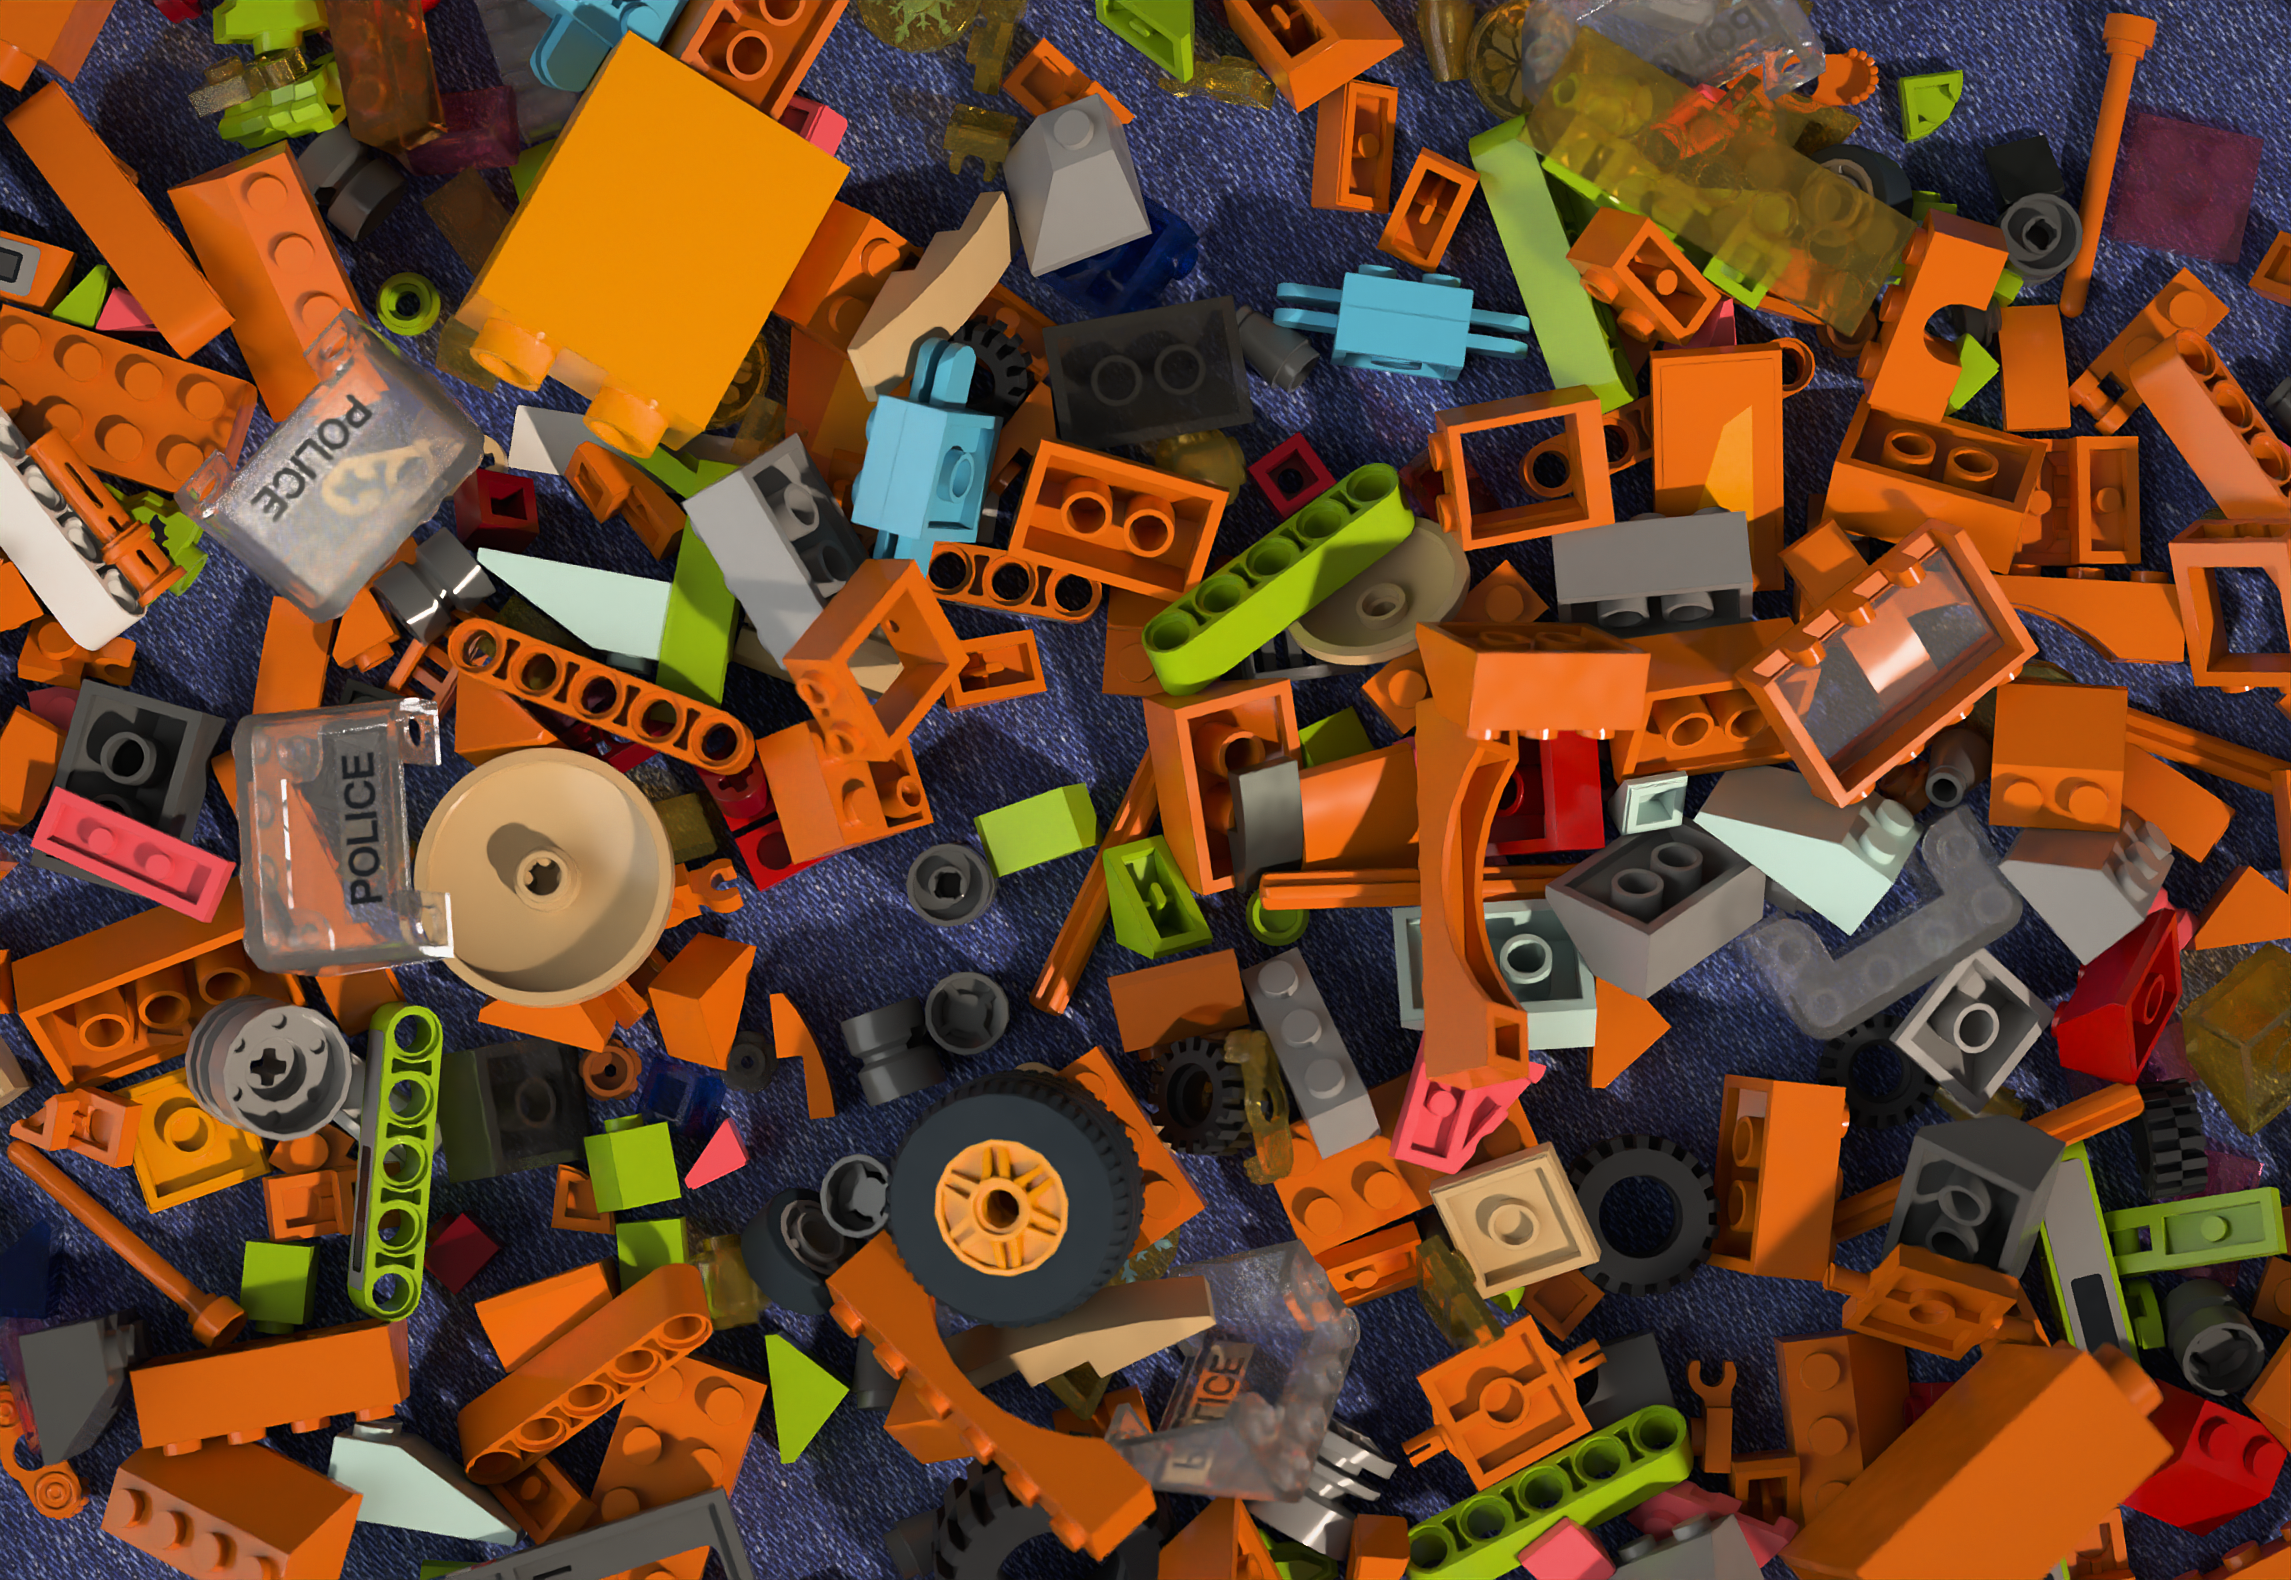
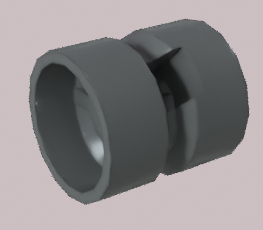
M341 122L335 128L323 131L301 154L297 164L317 207L326 205L328 207V220L351 241L358 243L371 235L389 217L407 192L409 182L382 157L373 160L367 158L368 145Z
M2036 193L2022 197L1992 224V226L2002 229L2009 251L2003 268L2022 277L2024 281L2022 287L2031 288L2045 284L2070 265L2081 249L2083 229L2079 215L2068 202L2052 194Z
M446 527L439 529L415 548L416 563L412 565L400 561L372 582L374 588L390 610L423 647L428 646L448 630L452 625L450 613L456 609L469 613L496 592L493 584L478 563Z
M955 842L934 845L920 853L910 866L906 887L908 900L918 915L931 924L950 927L970 923L984 915L995 900L998 881L997 878L993 879L985 853L973 845Z
M975 971L957 972L940 980L930 992L925 1006L926 1025L932 1038L945 1050L959 1055L978 1054L994 1046L1006 1033L1011 1018L1010 1002L1003 987L990 976Z
M918 995L840 1022L851 1056L863 1059L864 1067L858 1073L869 1108L947 1080L936 1047L924 1043L923 1037L927 1033L928 1028Z
M854 1154L841 1158L830 1167L823 1179L820 1200L823 1214L832 1228L844 1236L862 1239H873L882 1230H885L890 1236L893 1234L892 1229H889L887 1224L889 1214L885 1213V1204L888 1202V1198L885 1197V1188L889 1185L886 1179L888 1172L892 1169L890 1167L892 1157Z
M2200 1278L2184 1282L2170 1291L2159 1309L2164 1338L2191 1386L2204 1394L2223 1396L2236 1393L2251 1384L2261 1371L2265 1358L2264 1346L2230 1288L2217 1280Z

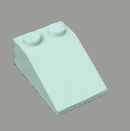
M479 547L478 562L589 646L608 655L606 665L613 666L614 669L644 675H651L653 664L659 665L673 584Z
M1767 765L1725 771L1693 821L1851 936L1893 885L1924 827L1914 820L1912 814L1902 804L1894 800L1885 799L1874 790L1861 801L1846 805L1841 809L1813 796L1811 793L1812 788L1802 773Z
M1548 900L1484 902L1486 932L1495 963L1510 992L1527 1012L1528 1049L1543 1050L1595 1046L1597 1005L1594 976ZM1421 906L1392 908L1401 1027L1424 1031L1422 934L1420 931Z
M385 1417L355 1422L354 1425L334 1437L328 1477L364 1494L356 1520L514 1547L527 1535L526 1531L486 1485L472 1482L467 1478L465 1469L418 1434L401 1432L402 1421Z

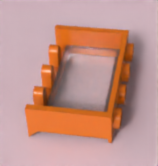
M1929 518L1732 675L1749 691L1812 788L1811 793L1813 796L1842 809L1846 805L1857 803L1867 797L1874 790L1875 782L1894 766L1905 764L1917 757L1925 747L1924 742L1944 726L1953 725L1966 718L1972 712L1974 702L1993 687L2004 685L2017 677L2023 669V663L2036 654L2039 649L1964 528Z

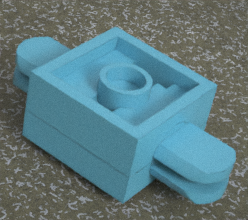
M527 0L553 19L530 58V65L534 75L542 84L550 88L581 92L588 87L607 54L628 30L659 48L688 0Z
M1362 264L1359 265L1357 274L1345 272L1341 290L1296 283H1280L1277 287L1276 297L1280 300L1338 310L1337 314L1302 309L1277 308L1274 309L1273 323L1282 327L1334 334L1330 364L1456 382L1464 366L1465 353L1513 360L1527 358L1528 345L1526 343L1506 338L1468 333V330L1470 328L1506 334H1528L1531 329L1530 318L1515 314L1472 309L1474 290L1460 288L1461 279L1457 277L1428 273L1423 274L1422 282L1419 283L1396 279V269Z
M937 337L928 338L920 347L909 397L879 394L877 406L870 413L866 425V438L869 443L863 470L856 476L851 493L854 505L851 522L879 529L872 559H915L925 579L934 541L975 543L1004 419V417L965 408L976 355L973 348L960 343L950 344L947 340Z

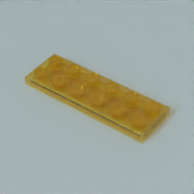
M1586 25L1581 26L1516 137L1517 141L1640 214L1649 217L1655 223L1847 337H1852L1919 225Z

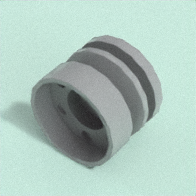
M256 994L228 998L208 1011L192 1032L185 1056L188 1087L200 1108L223 1124L280 1141L308 1137L331 1122L346 1100L352 1077L349 1047L334 1023L316 1010ZM263 1055V1065L252 1068L250 1072L251 1060H259Z
M1280 1397L1272 1412L1279 1419L1293 1427L1295 1431L1290 1437L1264 1425L1260 1432V1437L1281 1456L1275 1465L1247 1456L1229 1489L1236 1487L1247 1511L1306 1546L1333 1559L1344 1561L1349 1552L1354 1518H1357L1355 1513L1342 1504L1349 1493L1365 1500L1377 1502L1381 1495L1380 1490L1358 1476V1474L1364 1468L1381 1477L1390 1479L1397 1464L1383 1454L1368 1435L1316 1406L1313 1408L1299 1405Z

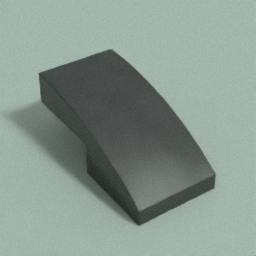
M1282 756L1228 771L1237 827L1227 829L1237 891L1245 893L1258 889L1261 876L1266 872L1300 871L1303 852V812L1297 760L1288 756Z

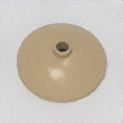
M1414 516L1415 527L1405 541L1287 627L1288 632L1304 651L1316 658L1331 663L1370 665L1405 656L1419 649L1415 636L1417 622H1451L1461 609L1470 585V567L1465 552L1451 536V532L1443 534L1440 524L1426 518Z

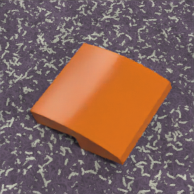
M2076 436L2069 439H2032L2046 443L2048 446L2011 564H2029L2041 567L2141 564L2138 436Z
M1408 742L1298 771L1303 812V852L1300 871L1418 867V857L1420 854L1419 817L1416 803L1418 782L1414 753Z

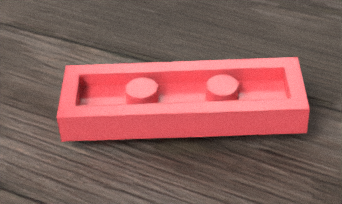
M58 786L53 791L30 845L207 923H211L236 865L233 861Z

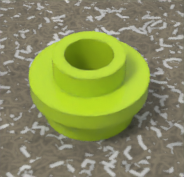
M403 272L393 275L383 283L376 297V310L379 319L390 331L401 336H417L426 332L435 324L440 313L441 302L436 287L426 277L417 273ZM407 294L417 295L420 299V308L412 316H403L398 309L400 299Z

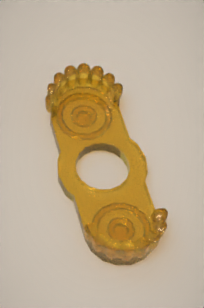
M1237 1030L1230 1032V1036L1225 1038L1227 1044L1224 1045V1050L1227 1053L1224 1059L1229 1063H1241L1246 1091L1245 1111L1253 1130L1257 1152L1256 1156L1246 1159L1243 1166L1248 1169L1246 1174L1248 1177H1251V1183L1264 1185L1287 1177L1293 1168L1294 1153L1288 1122V1098L1285 1088L1281 1083L1277 1055L1268 1035L1264 1031ZM1263 1088L1269 1091L1273 1101L1274 1111L1270 1123L1264 1118L1260 1107V1096Z

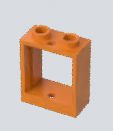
M1586 384L1434 411L1437 432L1428 433V449L1434 471H1442L1445 487V494L1436 496L1438 520L1443 534L1451 532V536L1463 551L1615 523L1600 398ZM1564 415L1574 497L1471 515L1460 434Z
M2291 519L2195 520L2168 543L2194 686H2220L2221 691L2225 693H2241L2255 687H2279L2281 693L2291 694V653L2229 652L2214 567H2276L2291 650Z
M866 559L782 658L783 663L796 683L799 695L808 704L825 734L828 745L836 753L839 760L885 762L889 761L970 660L915 559ZM879 623L904 669L876 704L871 707L846 662Z

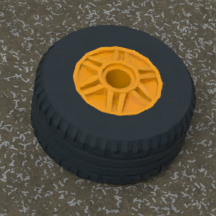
M1012 1069L1009 1072L1003 1070L994 1074L982 1075L957 1087L927 1107L911 1123L912 1127L908 1128L904 1133L903 1140L895 1149L897 1154L891 1160L890 1167L892 1169L888 1172L886 1179L889 1185L885 1188V1197L888 1198V1202L885 1204V1213L889 1214V1219H887L888 1228L893 1231L891 1235L892 1243L897 1245L898 1250L896 1252L899 1258L905 1260V1269L908 1273H912L914 1276L913 1280L918 1285L922 1284L925 1287L923 1291L929 1297L933 1296L936 1298V1303L943 1307L947 1305L949 1311L955 1315L960 1313L964 1319L970 1321L976 1319L982 1325L992 1324L993 1327L1002 1328L1004 1326L1019 1328L1023 1325L1026 1328L1037 1323H1048L1053 1318L1056 1320L1078 1308L1119 1272V1269L1124 1265L1127 1256L1135 1246L1133 1241L1138 1239L1140 1233L1139 1226L1142 1224L1144 1214L1141 1212L1145 1208V1198H1143L1145 1183L1142 1182L1144 1174L1142 1167L1138 1165L1140 1158L1138 1152H1134L1133 1146L1135 1144L1131 1137L1128 1138L1125 1132L1127 1130L1124 1124H1119L1116 1120L1118 1116L1113 1111L1109 1112L1106 1109L1107 1105L1102 1099L1098 1101L1094 1098V1093L1088 1089L1084 1091L1082 1086L1075 1081L1070 1083L1068 1078L1062 1076L1055 1077L1052 1073L1046 1071L1038 1073L1037 1070L1023 1071L1022 1069Z

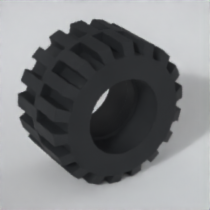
M1644 1133L1616 1134L1613 1138L1601 1139L1589 1145L1590 1149L1583 1155L1578 1154L1569 1164L1571 1168L1567 1173V1177L1601 1249L1599 1262L1577 1269L1602 1288L1616 1294H1628L1631 1297H1645V1294L1652 1293L1661 1295L1672 1291L1671 1287L1680 1282L1686 1284L1696 1276L1693 1273L1701 1263H1707L1712 1255V1252L1709 1251L1713 1239L1718 1240L1721 1226L1717 1224V1212H1721L1719 1197H1716L1712 1188L1714 1182L1709 1173L1703 1170L1698 1163L1699 1160L1689 1151L1682 1149L1676 1143ZM1643 1176L1657 1181L1666 1189L1673 1202L1674 1217L1670 1231L1660 1244L1645 1252H1627L1617 1248L1606 1238L1599 1222V1209L1604 1195L1613 1184L1627 1177Z

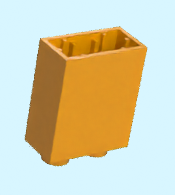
M628 30L607 54L592 81L585 89L453 318L479 333L469 353L479 365L496 377L518 388L537 391L548 374L591 400L592 402L582 418L583 423L591 432L613 447L630 455L646 459L651 458L659 442L677 451L701 433L707 426L851 167Z

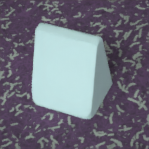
M1685 770L1624 780L1609 799L1607 811L1622 836L1681 826L1688 780Z

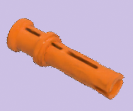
M56 426L29 446L24 452L34 460L62 494L66 502L76 511L104 547L100 550L103 554L101 558L107 565L115 564L139 593L137 602L144 608L188 572L182 565L174 567L151 539L152 528L147 522L143 524L140 519L135 523Z

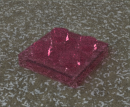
M2139 112L2134 118L2109 240L2234 266L2239 260L2264 139Z

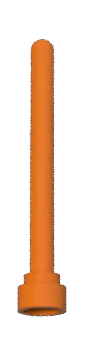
M2108 13L2106 16L2102 41L2107 43L2105 53L2111 56L2078 212L2083 229L2082 245L2074 261L2067 266L2059 302L2061 313L2069 318L2078 317L2085 308L2136 61H2143L2145 50L2153 48L2157 22L2142 16L2125 13Z
M21 1139L9 1144L7 1148L8 1159L189 1314L188 1323L193 1326V1336L209 1350L219 1352L239 1335L247 1322L248 1313L229 1296L219 1297L215 1293L206 1295L31 1144Z

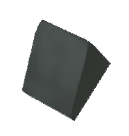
M2045 134L1982 150L1997 212L2008 209L2025 196L2043 193L2059 197L2066 191L2063 178Z

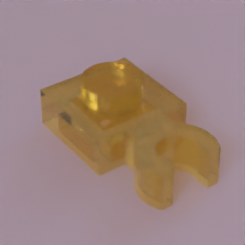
M299 46L288 48L268 58L264 55L245 63L241 62L238 55H234L204 69L203 72L207 79L189 93L188 97L198 118L252 100L264 91L276 90L290 85L297 80L295 74L302 73L309 69Z

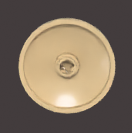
M534 748L511 752L494 758L465 775L447 792L431 814L418 845L414 868V893L418 914L423 929L439 957L455 974L477 990L495 999L529 1008H556L579 1004L604 994L627 979L645 961L659 941L671 912L675 890V863L667 830L650 800L631 780L609 764L577 751L560 748Z

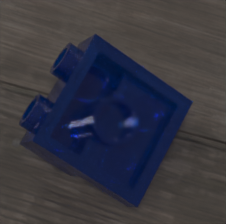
M1142 194L1152 234L1037 277L1030 273L1025 250L1015 262L1023 272L1071 302L1078 311L1126 342L1135 330L1143 333L1155 323L1162 306L1158 297L1172 278L1176 281L1184 279L1192 271L1198 259V249L1195 245L1200 240V237L1185 220Z

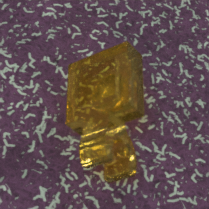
M980 0L981 12L988 19L986 28L974 26L966 55V63L976 65L973 84L974 91L998 96L1013 46L1015 30L1018 22L1027 11L1028 0Z
M1195 52L1194 73L1190 80L1184 84L1179 79L1159 78L1157 84L1160 88L1176 97L1200 95L1216 102L1272 110L1277 88L1274 83L1257 72L1258 64L1253 61L1234 56H1221L1219 64L1206 63Z

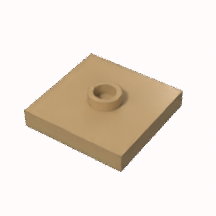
M1551 1141L1459 1171L1455 1175L1451 1174L1431 1181L1430 1195L1480 1300L1599 1262L1601 1249Z

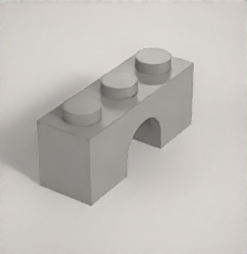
M1298 947L1239 972L1254 1014L1276 1061L1279 1060L1301 1115L1322 1160L1382 1134L1368 1093Z

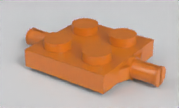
M1899 1243L1886 1259L1871 1272L1862 1273L1830 1263L1823 1277L1824 1290H1832L1851 1296L1842 1305V1328L1956 1361H1959L1973 1346L1987 1339L1992 1340L1996 1338L2020 1345H2031L2034 1339L2036 1327L2033 1321H2026L2005 1314L2018 1301V1278L1992 1271L1989 1267L1982 1264H1968L1934 1254L1924 1247L1907 1246Z
M1528 1313L1416 1374L1415 1376L1431 1404L1432 1418L1435 1426L1401 1443L1407 1455L1429 1443V1445L1408 1456L1413 1467H1417L1416 1465L1448 1448L1449 1452L1464 1464L1473 1483L1480 1492L1593 1430L1577 1401L1576 1386L1573 1379L1607 1362L1601 1350L1579 1362L1584 1357L1601 1349L1596 1339L1593 1337L1585 1344L1560 1356L1545 1343L1535 1322Z

